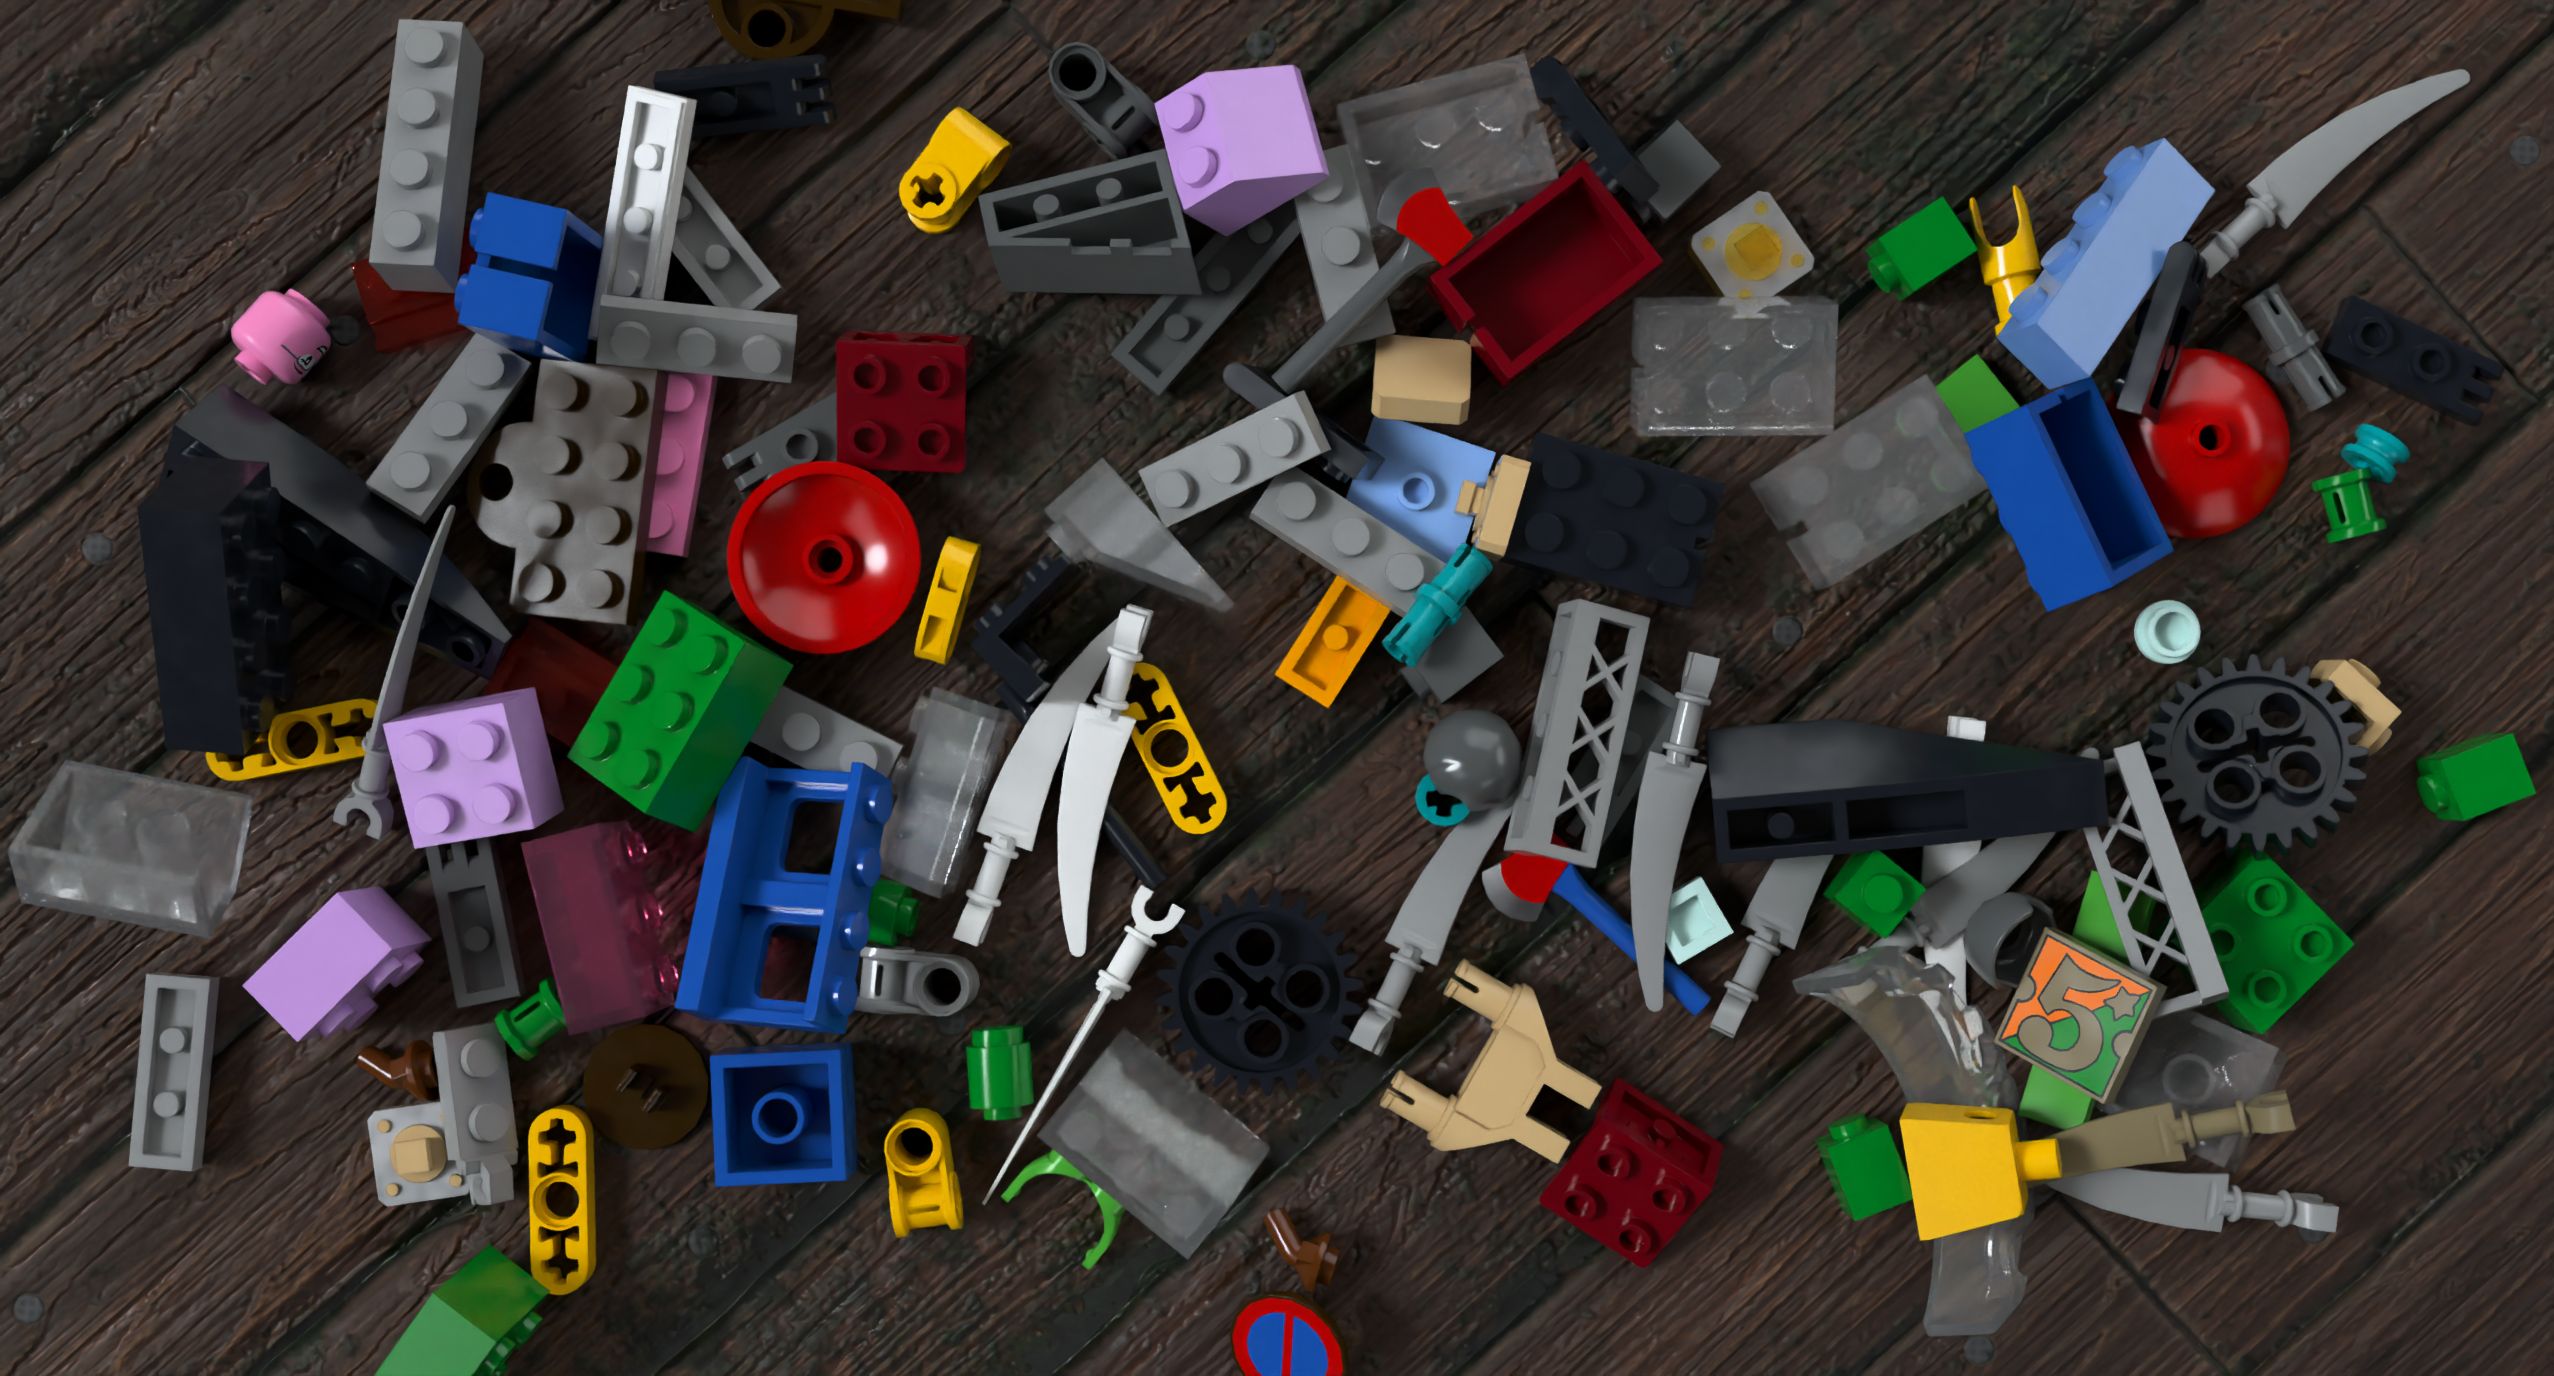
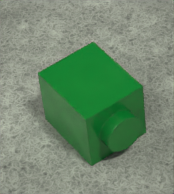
M1943 196L1878 238L1865 249L1871 258L1867 266L1874 281L1885 293L1889 294L1893 291L1899 302L1978 250Z
M2485 733L2415 760L2421 776L2417 779L2419 795L2424 805L2431 812L2435 813L2439 820L2466 821L2536 794L2513 733Z
M1878 850L1853 853L1821 895L1869 934L1886 939L1924 893L1926 888Z
M1864 1113L1846 1116L1828 1125L1830 1134L1815 1139L1841 1209L1854 1221L1861 1220L1913 1199L1909 1179L1888 1125L1877 1118L1866 1119Z

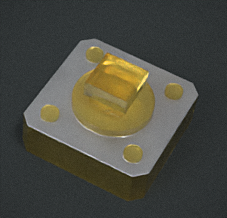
M1757 191L1695 233L1690 238L1687 247V253L1729 314L1738 318L1745 317L1808 274L1813 269L1814 263L1813 255L1771 194Z

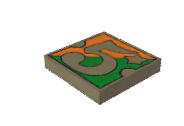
M2045 927L1994 1039V1043L2100 1103L2113 1104L2167 986L2055 927Z

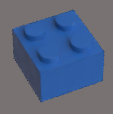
M852 1042L725 1047L710 1055L715 1187L846 1181L858 1169Z

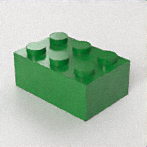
M664 590L569 751L567 758L643 813L696 833L794 665L714 613Z

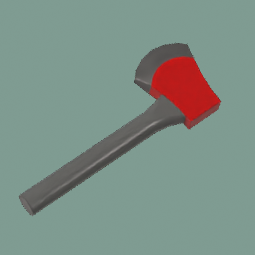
M1417 167L1401 173L1390 181L1381 194L1376 209V221L1398 231L1406 237L1391 259L1271 376L1288 395L1407 278L1421 268L1436 261L1444 267L1474 238L1451 208L1431 167Z

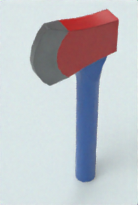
M1553 832L1550 844L1571 849ZM1513 853L1501 862L1482 871V883L1488 898L1497 910L1510 918L1525 922L1537 921L1551 891L1572 904L1637 963L1632 924L1588 885L1574 864L1542 856H1524ZM1664 955L1663 988L1694 1016L1697 1015L1708 1004L1711 996Z

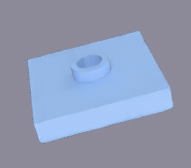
M1374 415L1365 444L1384 457L1385 461L1371 480L1352 479L1346 499L1447 564L1459 545L1466 542L1474 519V515L1467 514L1465 517L1454 513L1462 482L1468 480L1477 483L1476 487L1484 489L1496 452L1402 420L1379 419Z

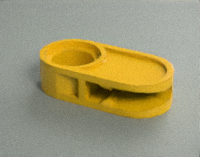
M952 536L947 538L940 554L918 630L914 650L915 657L932 660L942 665L948 664L955 648L981 554L980 544Z

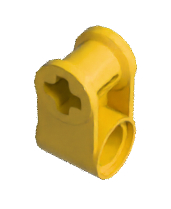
M959 106L952 110L940 123L927 147L904 174L900 182L899 196L912 223L919 230L928 234H942L950 231L959 223V220L982 190L989 186L1001 172L1010 157L1013 145ZM939 191L941 192L944 201L939 206L932 202H928L923 206L920 196L924 192L933 196L938 194Z
M914 1108L906 1111L890 1129L884 1145L890 1184V1212L895 1235L897 1238L907 1237L911 1229L948 1224L951 1230L962 1229V1196L958 1176L954 1170L947 1124L937 1112L928 1108ZM908 1128H920L926 1131L933 1142V1151L923 1156L908 1152L901 1140L902 1131Z

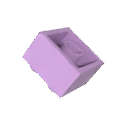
M535 687L419 707L383 723L415 849L535 829L565 810Z
M380 886L337 892L242 986L297 1042L320 1035L329 1039L343 1028L347 1032H351L364 1023L378 1008V1005L372 999L387 984L390 983L393 987H397L420 968L424 960L418 954L432 939Z

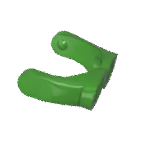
M1058 1143L1050 1153L1028 1164L1004 1191L1001 1198L1008 1203L1013 1197L1019 1195L1021 1187L1026 1181L1041 1174H1062L1087 1183L1099 1202L1104 1218L1102 1238L1093 1249L1087 1251L1086 1258L1081 1263L1086 1269L1090 1270L1111 1245L1118 1231L1122 1214L1129 1207L1130 1201L1063 1144Z

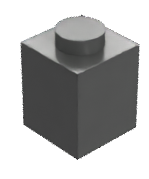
M1676 120L1638 156L1660 185L1658 187L1659 191L1641 205L1622 187L1619 190L1621 194L1617 197V200L1634 221L1640 225H1644L1648 221L1658 231L1712 180L1721 168V165Z
M1466 605L1459 610L1462 612V616L1453 627H1445L1414 668L1406 665L1400 670L1405 680L1422 701L1432 694L1438 704L1443 703L1504 657Z

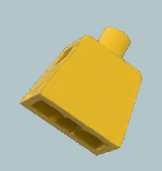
M1916 1102L1907 1103L1899 1121L1920 1241L1931 1240L2017 1218L2025 1213L2028 1201L2026 1181L2062 1178V1162L2057 1138L2019 1142L2013 1110L2007 1108Z

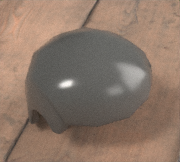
M1483 709L1449 712L1428 732L1423 762L1439 794L1457 797L1466 804L1469 810L1481 811L1503 804L1518 787L1522 749L1510 725L1498 715Z
M2008 892L1984 901L1968 920L1963 937L1968 963L1983 980L1996 990H1999L2002 985L2017 989L2044 928H2057L2052 915L2053 910L2041 900L2026 893Z

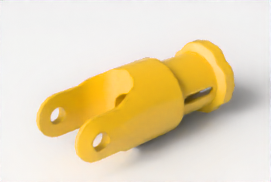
M2017 185L2013 186V195L2019 218V226L2014 239L2002 247H1992L1987 241L1977 202L1974 197L1970 198L1969 202L1970 222L1975 244L1978 248L1977 253L1984 284L1992 286L2000 323L1994 327L1996 337L2012 316L2008 309L2013 300L2023 290L2035 283L2037 280L2036 275L2042 270L2028 207L2023 193Z

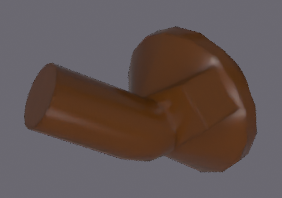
M425 1040L412 1041L407 1046L403 1056L398 1059L392 1058L375 1045L367 1046L359 1054L357 1065L386 1086L395 1090L405 1089L423 1103L434 1102L440 1097L434 1049Z
M1285 1207L1278 1208L1264 1216L1263 1221L1279 1254L1286 1263L1295 1267L1306 1292L1314 1294L1318 1283L1330 1286L1341 1254V1249L1331 1246L1333 1233L1326 1231L1308 1241L1302 1242Z

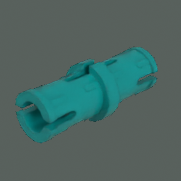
M1461 543L1448 560L1449 562L1435 576L1431 583H1423L1413 596L1416 601L1410 607V610L1382 641L1385 649L1399 662L1403 663L1405 661L1407 666L1414 668L1445 627H1453L1461 618L1462 612L1459 610L1476 587L1493 570L1489 559L1473 547L1470 551L1468 544Z

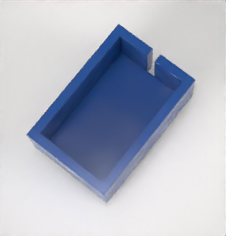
M488 192L484 209L479 208L475 212L470 227V245L478 253L476 264H471L469 274L464 273L460 277L455 291V310L460 313L458 324L512 352L548 360L588 363L593 340L588 339V332L604 237L567 209Z
M2092 376L2075 381L1964 433V437L1971 449L1973 465L1979 474L1984 477L1998 506L2000 522L2005 531L2012 536L2026 566L2028 581L2033 590L2040 595L2047 612L2111 588L2174 551Z

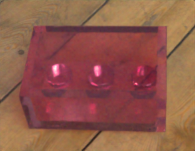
M629 820L597 823L521 843L569 1036L644 1017L674 1005L675 1001L672 992H676L679 989L678 974L671 955L662 954L657 930L663 928L662 910L655 893H647L641 871V868H645L648 865L646 847L638 830L631 831Z

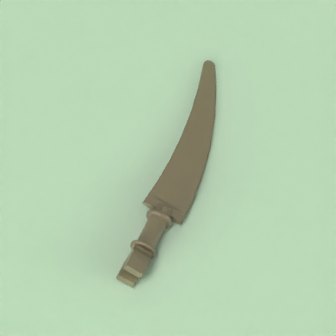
M2286 1090L2262 1094L2247 1102H2242L2239 1099L2235 1101L2236 1106L2192 1115H2189L2187 1110H2183L2181 1112L2182 1117L2177 1118L2175 1117L2171 1101L2121 1111L2049 1135L2042 1139L2057 1138L2062 1162V1178L2026 1181L2027 1189L2059 1179L2101 1170L2142 1164L2187 1161L2183 1143H2189V1146L2194 1148L2197 1145L2196 1141L2241 1132L2247 1138L2251 1136L2250 1133L2255 1132L2272 1134L2296 1130Z

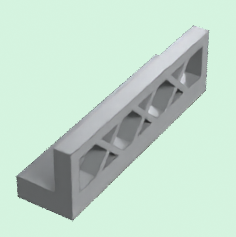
M1583 599L1558 604L1504 851L1524 856H1542L1596 869L1651 618ZM1600 621L1629 628L1624 655L1608 665L1595 646ZM1591 662L1596 673L1587 678ZM1620 669L1617 683L1612 673ZM1602 681L1613 700L1611 715L1600 724L1592 727L1581 708L1582 698L1586 689ZM1576 726H1578L1582 735L1573 740ZM1607 731L1603 745L1598 736ZM1588 743L1600 764L1596 780L1579 790L1567 771L1570 754ZM1564 788L1568 798L1560 802L1562 789ZM1593 793L1589 808L1584 799ZM1572 806L1575 807L1586 826L1581 851L1550 844L1556 817Z
M2140 741L2115 748L2114 758L2103 761L2105 777L2117 773L2120 774L2127 798L2115 819L2108 816L2109 825L2107 826L2111 828L2103 843L2097 826L2083 828L2131 968L2150 977L2161 955L2164 954L2188 966L2197 990L2193 993L2160 1002L2152 1019L2155 1020L2227 999L2229 989ZM2131 807L2139 830L2123 823ZM2118 832L2145 844L2149 858L2137 880L2110 866L2107 853ZM2152 869H2154L2161 892L2145 884ZM2116 880L2132 888L2125 903H2123ZM2140 892L2166 904L2171 919L2159 942L2132 929L2128 915ZM2174 930L2176 931L2183 954L2166 946ZM2137 942L2154 949L2146 966Z

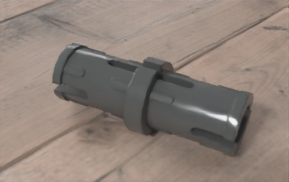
M2276 283L2255 295V298H2251L2243 303L2241 308L2247 312L2272 351L2267 357L2273 367L2281 365L2307 405V410L2312 412L2331 402L2332 397H2339L2347 389L2344 385H2341L2315 343L2320 338L2315 330L2306 331L2281 292V287Z

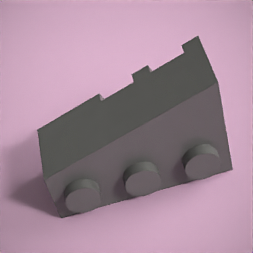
M1166 148L978 196L988 246L1005 292L1202 295Z

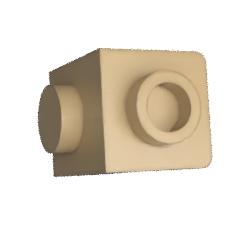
M2349 659L2348 661L2320 660L2310 672L2309 684L2316 688L2322 683L2331 680L2334 683V688L2329 702L2331 704L2345 700L2352 702L2351 713L2347 719L2350 721L2349 723H2363L2364 726L2362 739L2352 745L2368 748V757L2371 756L2388 741L2392 734V730L2388 727L2402 711L2377 689L2381 684L2379 678L2362 663L2354 659Z

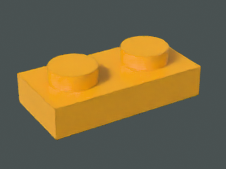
M1337 575L1279 666L1275 676L1329 709L1391 610Z

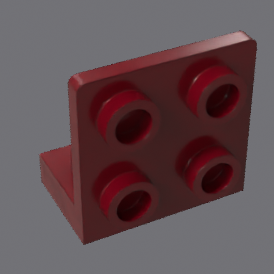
M848 330L836 340L837 462L866 470L961 473L966 467L967 368L974 361V335Z
M1616 1077L1603 1093L1592 1129L1542 1190L1539 1201L1543 1206L1640 1268H1646L1713 1190L1724 1145L1619 1077Z

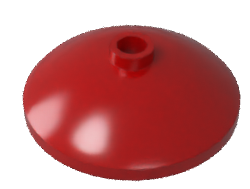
M2183 349L2157 425L2134 420L2116 408L2119 399L2115 398L2114 390L2105 405L2167 536L2183 539H2201L2228 533L2243 526L2260 514L2277 493L2289 462L2290 434L2284 409L2274 390L2257 371L2246 363L2225 353L2213 350ZM2203 428L2210 429L2216 436V445L2213 450L2205 449L2199 441V435Z
M815 461L794 465L764 481L751 493L739 510L730 532L727 547V567L730 584L736 600L748 619L761 632L777 643L794 650L813 654H838L856 650L887 633L909 607L919 583L922 565L921 542L918 529L909 509L899 495L870 472L853 465L834 461ZM837 549L842 555V565L837 571L827 573L821 564L822 556L828 550Z

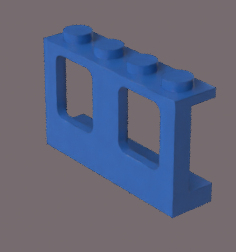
M740 756L718 794L675 1009L707 1022L845 1034L848 1016L853 1012L857 1002L858 991L855 979L860 952L867 944L870 925L867 915L872 888L878 882L881 873V856L879 851L884 824L889 820L893 809L892 780L865 763L852 762L850 772L768 768L749 756ZM802 802L844 803L830 875L787 872L785 869V860L795 810ZM778 926L820 928L806 1002L763 999L760 994L770 936Z

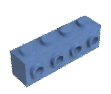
M2165 138L2138 149L2134 146H2129L2120 151L2107 164L2104 169V174L2107 176L2105 182L2098 192L2089 196L2076 209L2072 217L2076 223L2067 237L2057 242L2044 255L2041 260V266L2044 270L2033 285L2027 287L2013 300L2008 309L2012 316L1997 336V339L2049 390L2091 376L2161 272L2169 248L2174 243L2182 241L2215 192V189Z

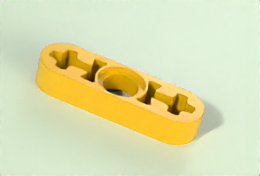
M1136 663L1132 676L1139 674L1144 681L1155 679L1158 682L1159 689L1151 695L1158 713H1161L1170 705L1176 717L1175 719L1162 720L1153 724L1143 735L1135 724L1131 737L1176 825L1192 834L1210 832L1223 821L1226 815L1227 798L1165 674L1151 664ZM1131 683L1129 684L1127 692H1129L1132 689ZM1139 702L1129 704V708L1121 712V714L1136 718L1137 721L1148 719ZM1168 729L1182 733L1189 746L1186 759L1175 767L1160 765L1154 759L1151 751L1155 736ZM1196 762L1200 763L1204 771L1203 776L1192 778L1198 792L1201 795L1212 792L1217 802L1209 808L1211 819L1204 823H1201L1195 815L1185 818L1182 814L1180 807L1188 802V796L1182 784L1180 783L1171 792L1164 781L1165 777H1175L1184 774Z
M352 699L278 714L272 720L269 735L267 732H262L254 743L268 742L271 753L248 756L243 759L242 767L240 762L229 761L227 754L206 752L207 763L213 773L224 780L250 781L364 758L366 751L362 748L361 744L364 737L346 736L336 738L333 726L343 727L359 723L361 721L360 711H363L365 718L374 719L378 700ZM329 715H332V721H331V723H330V721H329V719H328V716H329ZM302 721L312 725L318 735V745L315 751L303 759L293 755L287 745L289 730L295 724ZM336 745L339 748V752L335 753ZM274 758L277 762L275 765H273Z
M559 1105L536 1117L531 1124L528 1134L530 1260L533 1278L550 1290V1294L565 1295L586 1283L592 1276L596 1266L594 1130L590 1118L583 1110L572 1105ZM559 1119H563L565 1130L575 1131L576 1140L565 1145L564 1165L576 1161L578 1163V1170L562 1168L547 1173L546 1165H553L559 1161L558 1141L548 1140L546 1132L557 1126ZM566 1182L577 1191L579 1205L572 1216L561 1217L554 1214L548 1208L546 1193L552 1183ZM578 1226L579 1234L572 1233L565 1238L567 1258L577 1259L579 1267L567 1274V1278L563 1279L560 1268L550 1267L549 1259L560 1253L561 1233L549 1237L547 1236V1229L562 1231Z

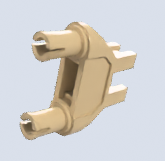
M1463 959L1454 973L1476 986V989L1471 990L1450 978L1443 995L1452 997L1492 1021L1491 1028L1494 1029L1456 1096L1451 1094L1447 1099L1405 1074L1406 1072L1398 1070L1391 1081L1392 1087L1409 1096L1412 1100H1407L1387 1088L1379 1106L1388 1108L1428 1132L1427 1139L1431 1141L1430 1145L1440 1151L1459 1150L1515 1139L1558 1164L1570 1144V1140L1562 1132L1529 1114L1528 1111L1542 1086L1546 1084L1590 1109L1602 1087L1594 1079L1556 1058L1539 1003L1532 987L1525 983L1521 985L1516 983L1511 988L1471 965L1468 960Z

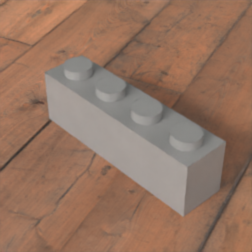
M399 19L369 256V264L392 290L455 293L484 60V54L463 22Z

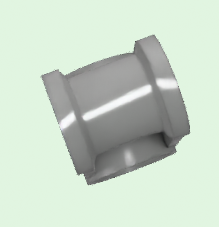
M867 943L860 952V956L863 958L860 995L857 996L854 1010L880 1014L910 1013L937 1017L949 1016L970 1005L978 994L980 987L979 974L974 964L965 957L956 954L916 951L914 948L896 945L893 947ZM939 968L952 970L957 974L961 982L960 995L954 1002L941 1000L933 990L932 979Z

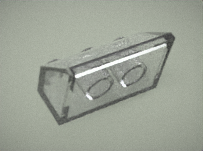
M935 686L932 688L930 698L922 695L919 697L909 725V732L918 734L910 759L903 756L899 758L891 779V791L893 794L898 795L891 818L884 824L879 851L881 856L880 874L938 898L955 891L1012 716L1011 710Z
M65 760L7 850L20 900L22 903L211 938L236 892L253 808L252 795Z
M1124 1027L1037 1134L1042 1141L1187 1260L1229 1210L1270 1150V1147Z

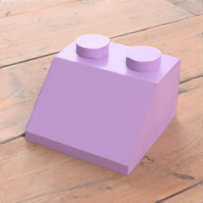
M1294 65L1205 72L1154 103L1182 212L1226 237L1330 177L1300 69Z

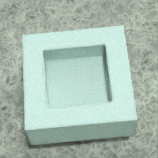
M1696 876L1672 890L1665 947L1676 964H1681L1734 933L1702 877Z

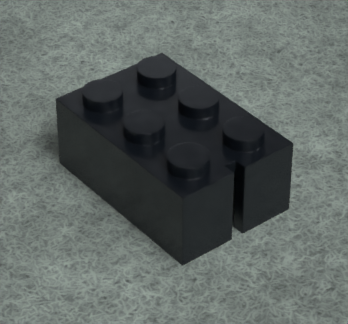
M1537 432L1531 439L1525 460L1531 462L1513 529L1505 555L1499 562L1677 612L1690 609L1706 552L1694 549V546L1710 540L1725 483Z

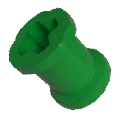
M2370 467L2311 482L2313 492L2321 493L2331 530L2325 534L2328 544L2387 528L2385 519L2377 518L2367 483V480L2373 476Z
M548 977L539 983L540 991L511 1011L505 1008L496 1014L495 1023L502 1037L518 1056L527 1061L537 1055L539 1045L564 1027L574 1029L583 1022V1017L574 999L552 977Z

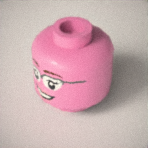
M289 289L285 294L276 291H266L258 297L231 328L232 340L241 350L234 360L244 371L264 385L272 377L282 383L297 384L329 350L331 338L326 328L330 324V320L312 302L293 289Z

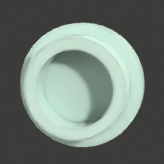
M2173 600L2158 601L2147 606L2139 614L2134 627V637L2139 650L2148 659L2161 664L2178 663L2188 658L2197 648L2201 635L2200 624L2195 613L2185 604Z

